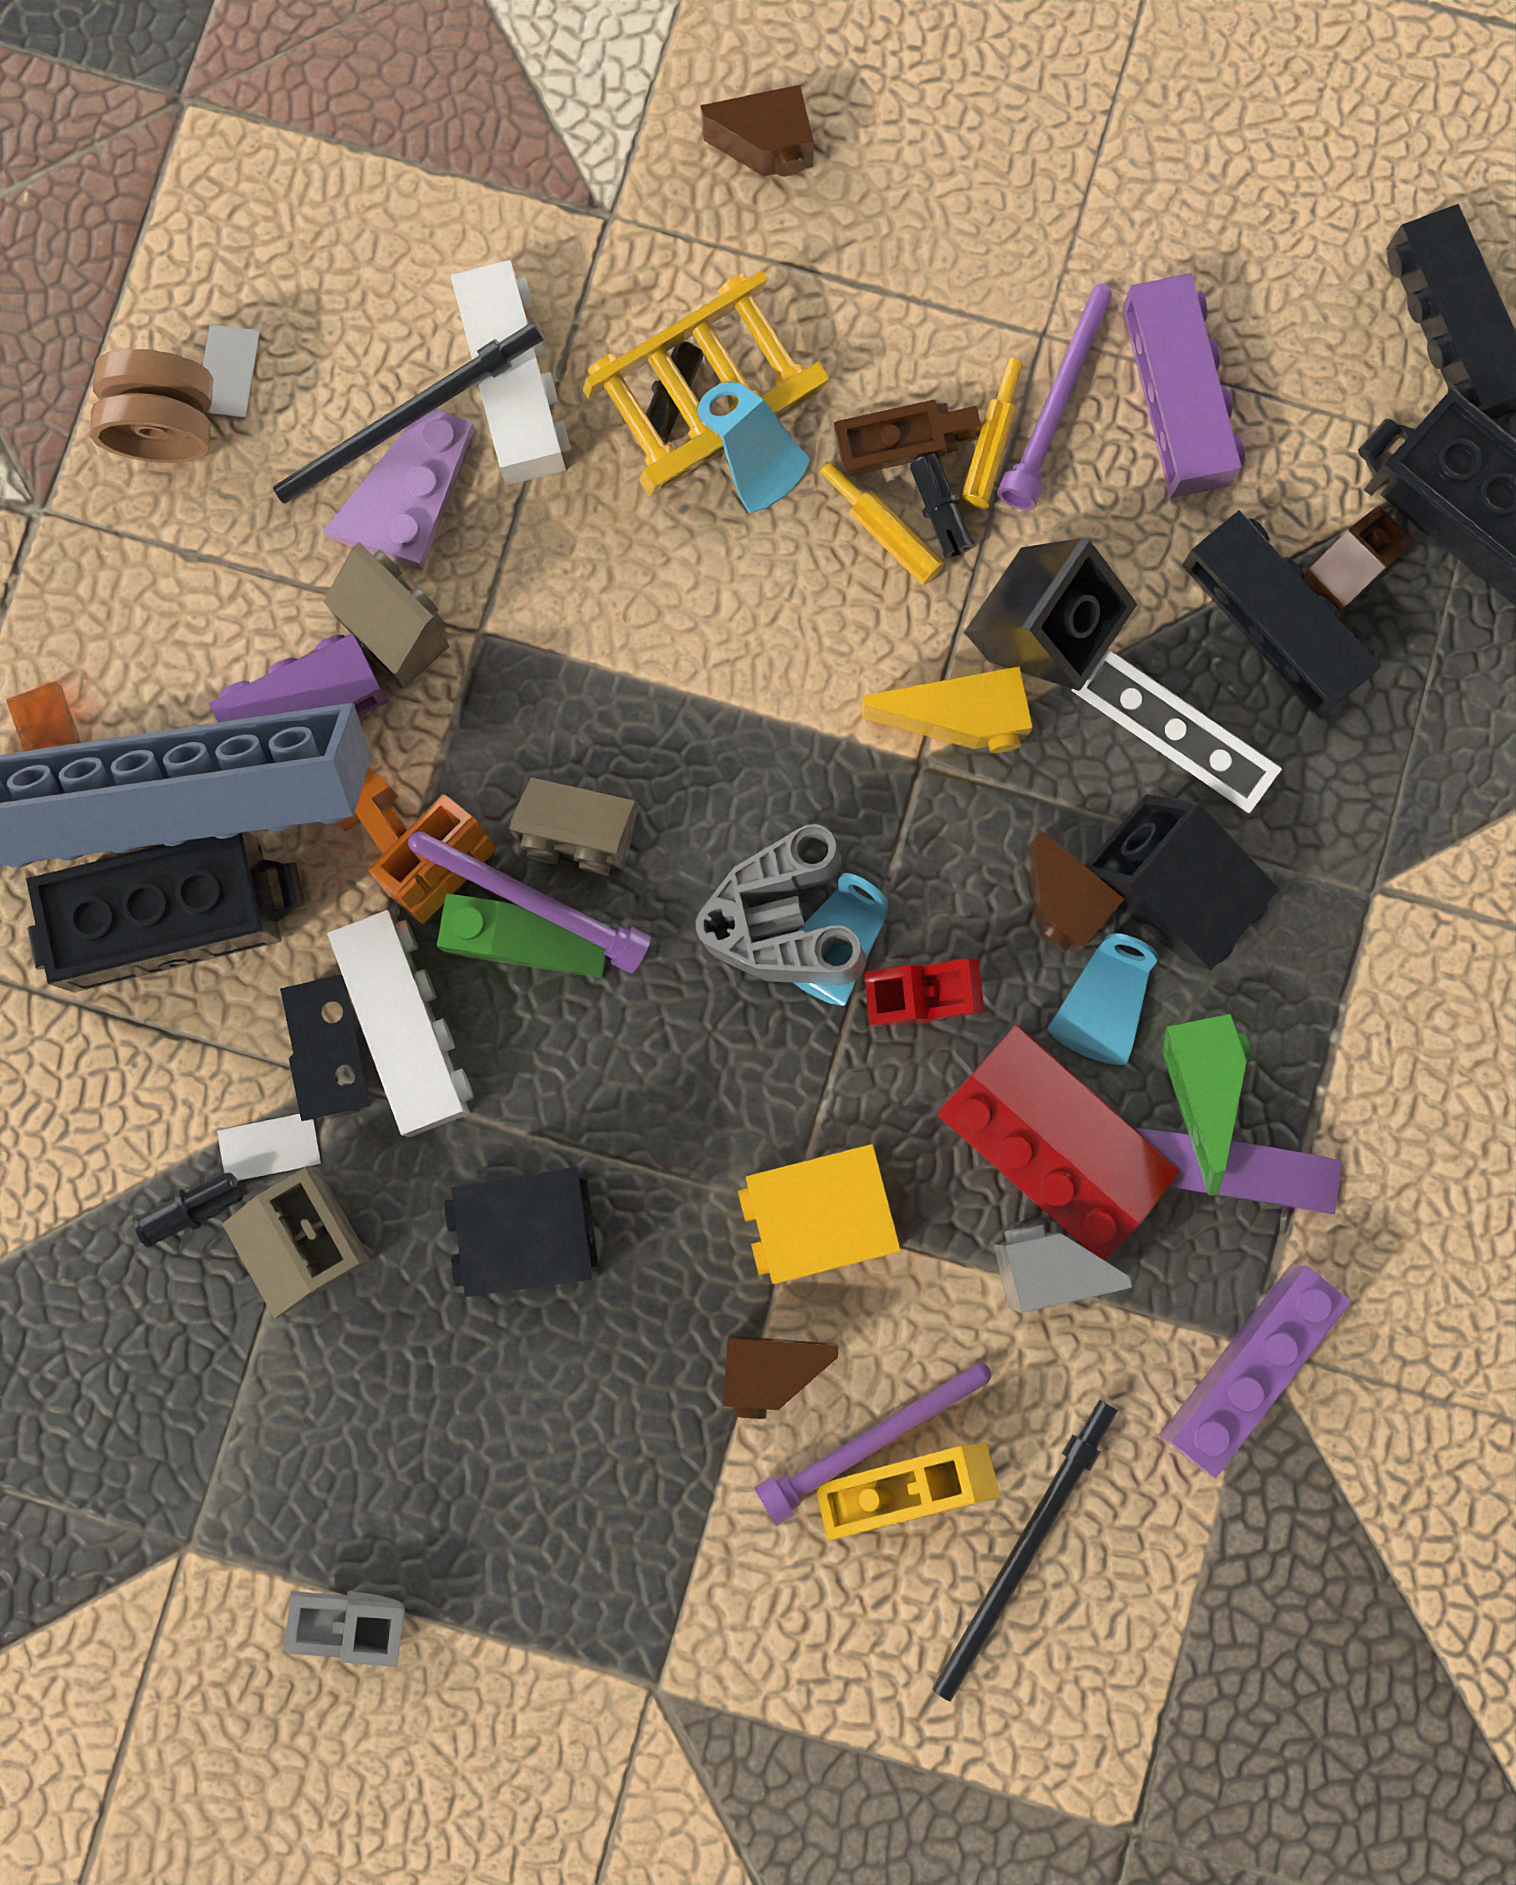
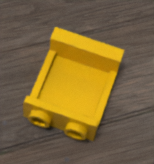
M873 1144L746 1176L748 1188L738 1190L745 1222L756 1220L761 1241L751 1243L758 1274L770 1273L772 1284L901 1251Z

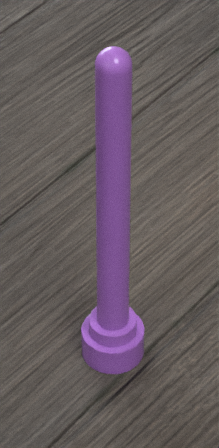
M1098 284L1091 291L1020 464H1015L1012 470L1006 471L1002 478L997 495L1003 502L1021 510H1033L1037 505L1043 490V485L1040 482L1042 475L1039 470L1111 299V289L1105 284Z
M415 832L409 837L408 845L414 853L604 948V955L611 958L612 965L632 974L644 958L650 943V936L632 926H629L627 929L618 926L614 930L424 832Z
M982 1363L975 1364L790 1479H787L784 1475L775 1480L772 1476L755 1486L756 1493L776 1527L795 1515L793 1509L802 1504L799 1500L800 1498L987 1384L991 1379L990 1368Z

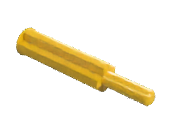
M1015 357L1008 359L997 399L989 401L962 495H960L962 503L972 508L987 509L989 507V499L1016 411V407L1011 403L1023 363Z
M826 462L821 467L820 473L853 505L849 513L923 586L939 574L945 563L872 491L863 494L832 462Z

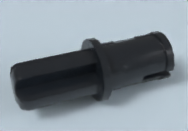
M684 341L674 347L670 357L688 386L691 387L703 360V351L692 343ZM661 380L654 381L651 386L654 395L645 414L666 445L680 411Z
M936 453L918 457L910 464V470L925 504V508L922 510L924 518L931 519L943 549L944 558L949 559L962 555L961 548L968 552L976 545L970 536L958 506L962 502L960 495L953 494L939 456Z
M225 1173L188 1192L180 1189L175 1192L174 1199L142 1215L133 1217L132 1221L135 1232L141 1243L145 1247L151 1248L156 1243L188 1227L196 1230L201 1227L202 1220L240 1202L243 1199L242 1187L232 1173Z

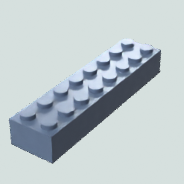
M354 703L0 755V867L20 868L36 861L57 858L69 861L86 854L107 851L125 853L136 847L156 844L175 846L188 840L213 836L225 839L236 836L241 832L262 829L281 831L293 825L319 821L325 824H332L347 817H353L372 759Z

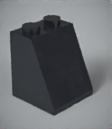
M1077 538L1021 547L964 633L989 662L1007 668L1020 666L1022 673L1080 691L1137 606V602L1089 539Z
M1148 794L1144 796L1085 865L1086 868L1124 898L1118 907L1184 962L1212 970L1217 964L1230 956L1234 950V943L1250 924L1258 921L1266 913L1268 903L1280 890L1200 803Z
M571 1167L451 1187L452 1199L445 1200L444 1204L445 1219L448 1231L457 1232L459 1253L452 1254L451 1266L454 1284L456 1287H464L465 1297L586 1281L601 1277L586 1169Z

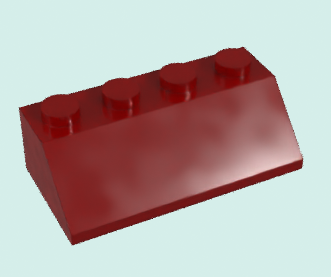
M1017 1023L954 1091L936 1114L1088 1251L1104 1261L1141 1224L1181 1170Z

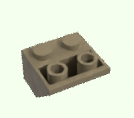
M358 542L351 549L323 602L332 615L351 634L353 633L360 644L405 689L450 647L441 631L447 625L436 613L438 608L423 591L416 586L409 592L411 588L400 576L402 572L382 550L379 549L372 555Z
M530 778L511 819L509 830L520 847L527 850L526 857L548 864H558L559 857L578 861V869L582 871L609 876L611 869L624 871L638 809L634 800Z
M302 1168L256 1195L222 1223L274 1319L371 1263L318 1168Z

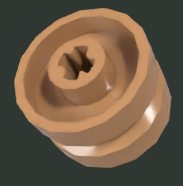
M123 349L107 352L97 357L94 366L93 392L100 401L94 403L91 410L89 437L97 446L108 452L135 460L154 463H181L204 457L209 450L211 423L203 413L209 411L212 404L214 378L208 369L197 362L172 353L150 349Z

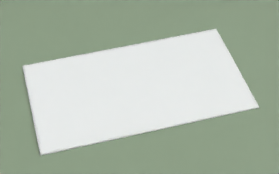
M209 325L203 367L209 370L214 379L212 404L209 411L205 413L246 418L260 330Z
M300 1114L217 1131L224 1174L232 1173L238 1181L321 1164L314 1121L312 1119L301 1122Z

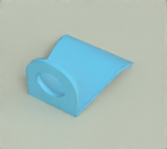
M735 382L719 384L702 397L698 405V415L704 425L721 437L736 490L747 511L753 513L766 509L787 495L804 475L810 458L792 439L767 403L744 385ZM726 395L738 397V405L731 413L724 416H715L711 413L713 403L720 397Z
M843 873L838 879L837 890L804 923L805 927L800 928L798 931L804 930V932L836 925L847 927L857 935L867 959L887 917L888 901L874 885L865 879L851 873ZM852 885L858 886L866 892H868L874 898L875 901L870 900L861 895L860 893H858ZM846 945L833 947L826 956V963L833 966H841L847 963L852 956L853 949ZM856 981L843 985L794 984L818 999L843 1006L846 1005Z
M1107 935L1094 952L1049 1024L1048 1032L1058 1042L1082 1056L1106 1064H1127L1137 1031L1149 972L1156 965L1159 958L1156 950L1147 943L1128 935ZM1117 945L1131 946L1142 952L1144 956L1126 953Z

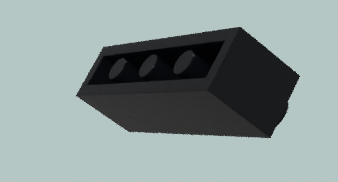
M1459 204L1401 224L1386 248L1388 266L1391 273L1396 278H1400L1408 296L1407 307L1409 314L1415 323H1420L1428 341L1427 352L1429 359L1436 369H1440L1448 387L1447 393L1453 388L1491 420L1516 411V330Z
M1238 510L1190 551L1182 567L1321 719L1373 675L1381 665L1375 660L1376 655L1371 645L1363 637L1353 635L1339 620L1340 614L1334 604L1324 596H1317L1305 583V577L1300 567L1292 559L1282 557L1269 543L1270 539L1264 527L1254 519H1247Z

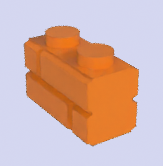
M444 794L368 869V872L381 885L389 897L421 924H424L444 904L446 893L454 894L467 879L414 853L408 845L409 837L413 833L424 832L483 863L497 849L491 839L485 834L478 821Z

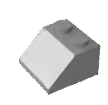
M1034 1224L1004 1231L1006 1242L993 1244L1008 1308L1020 1313L1132 1288L1128 1275L1063 1234L1045 1232L1044 1225L1036 1226Z

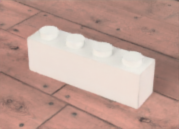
M511 260L450 275L472 359L479 356L477 350L494 339L501 342L528 325L524 310L534 308L526 277L515 278ZM543 341L513 359L510 369L495 378L490 374L478 382L499 466L506 486L566 471L561 453L571 451L565 424L563 420L553 422L549 405L559 403L551 372L540 374L536 359L546 355Z
M1110 649L1106 651L1080 691L1071 690L1248 813L1252 811L1282 770L1279 765Z
M385 910L328 932L327 935L401 1135L412 1137L469 1115L470 1111L466 1101L473 1099V1093L463 1069L454 1071L447 1051L455 1048L453 1038L445 1020L442 1018L436 1021L429 1001L436 999L435 990L425 969L417 971L410 952L417 950L418 946L408 921L405 919L399 922L393 913Z

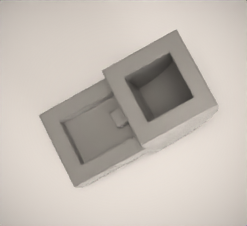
M291 1591L283 1653L340 1657V1663L397 1667L404 1605L388 1597L348 1591L347 1595Z

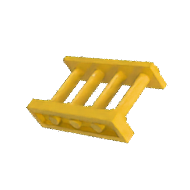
M763 270L749 279L745 273L738 274L719 288L718 291L721 296L618 359L614 353H610L597 360L587 369L590 376L586 377L583 387L586 397L590 399L606 389L648 456L644 459L648 467L643 469L639 481L649 497L725 451L721 437L702 423L698 415L699 402L667 351L693 336L722 384L727 382L740 383L751 390L711 326L712 323L736 309L777 375L774 379L777 387L763 396L759 394L758 390L752 391L767 403L777 418L819 393L828 382L829 377L819 361L805 370L800 363L794 364L754 298L761 294L768 280ZM648 362L691 428L688 432L691 440L675 450L670 443L664 444L624 380V377ZM730 395L734 401L731 408L734 410L738 405L739 399L734 395Z

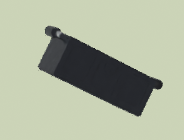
M1453 388L1449 390L1416 429L1398 425L1391 419H1384L1358 449V454L1366 461L1373 475V479L1364 488V491L1372 496L1387 478L1391 480L1380 495L1414 522L1421 531L1431 536L1465 564L1473 574L1482 578L1516 607V439ZM1399 434L1405 439L1404 443L1382 466L1376 459Z
M241 832L236 836L225 839L213 836L188 840L175 846L160 845L26 878L35 925L27 928L36 970L45 969L49 985L74 993L282 942L278 922L289 915L295 908L306 904L297 863L282 864L277 861L264 860L259 840L249 832ZM274 869L277 870L285 906L276 910L267 871Z

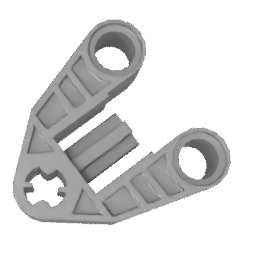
M817 824L805 825L735 866L701 909L696 919L697 935L706 949L715 958L764 981L843 985L856 981L862 975L866 966V956L857 935L851 929L841 925L828 926L808 932L801 930L758 942L755 940L805 927L804 916L798 896L748 908V906L798 894L799 890L828 883L839 874L842 866V856L837 843L827 828ZM813 846H823L829 849L824 860L817 864H808L802 861L804 853ZM728 922L732 928L727 929L730 936L719 940L714 932L720 933L718 926ZM846 945L853 949L852 956L847 963L841 966H833L826 963V956L833 947Z

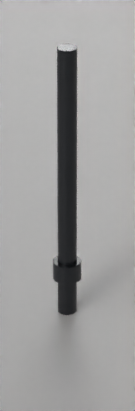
M532 321L501 342L494 339L477 350L479 356L274 485L275 494L282 503H288L490 374L493 378L512 367L511 361L545 340L541 330Z
M1098 1400L1078 1437L1072 1434L1062 1451V1454L1066 1456L934 1684L932 1690L943 1699L952 1701L1085 1469L1091 1471L1101 1451L1097 1447L1118 1413L1117 1409L1104 1401Z

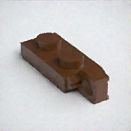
M935 399L834 422V432L846 477L912 463L918 457L930 453H936L939 457L945 456L946 453L958 450L957 442L978 437L981 428L977 406L949 411L948 403L936 404Z

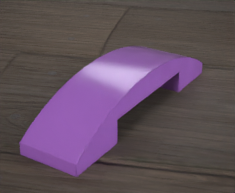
M1135 1128L1181 1169L1168 1188L1207 1193L1188 1134ZM1231 1141L1220 1192L1214 1195L1335 1214L1341 1161L1306 1153Z

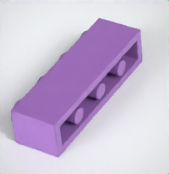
M1192 273L1131 285L1122 309L1170 499L1231 486L1241 470V466L1244 465L1245 452L1240 436H1233L1229 420L1232 415L1230 392L1226 386L1221 387L1217 369L1220 365V355L1215 339H1208L1204 323L1207 319V303L1204 293L1201 290L1196 291Z
M1290 1264L1159 1436L1199 1469L1217 1478L1351 1301L1308 1266Z

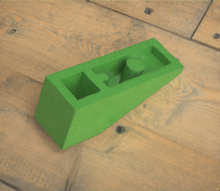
M446 893L437 947L445 954L603 978L606 962L604 948L519 905Z
M1231 1014L1167 1026L1162 1050L1208 1196L1219 1194L1226 1170L1246 1064L1251 1063L1248 1039L1244 1032L1237 1033Z

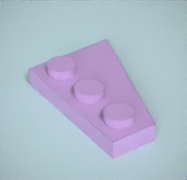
M434 409L406 427L322 532L325 537L352 547L360 542L370 553L375 554L380 549L391 560L423 570L475 431L473 422Z

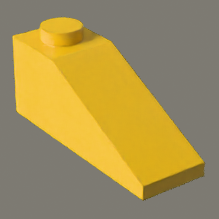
M1020 666L864 695L860 708L862 719L972 749L989 747L990 753H1003L1021 747L1020 741L1026 740L1033 728Z
M987 1443L957 1446L828 1481L816 1489L827 1541L1001 1498Z

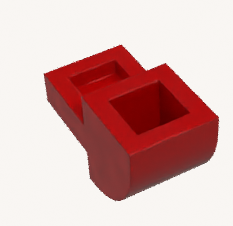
M965 958L923 966L905 965L864 972L869 1026L947 1021V1018L985 1013L979 959Z

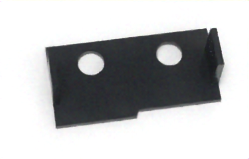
M343 975L280 988L293 1055L289 1057V1063L301 1122L316 1118L332 1119L358 1113L360 1108L371 1106L348 989ZM330 1002H337L343 1010L342 1017L335 1023H328L322 1015L324 1006ZM343 1065H350L356 1073L354 1082L348 1086L339 1085L335 1079L337 1069Z

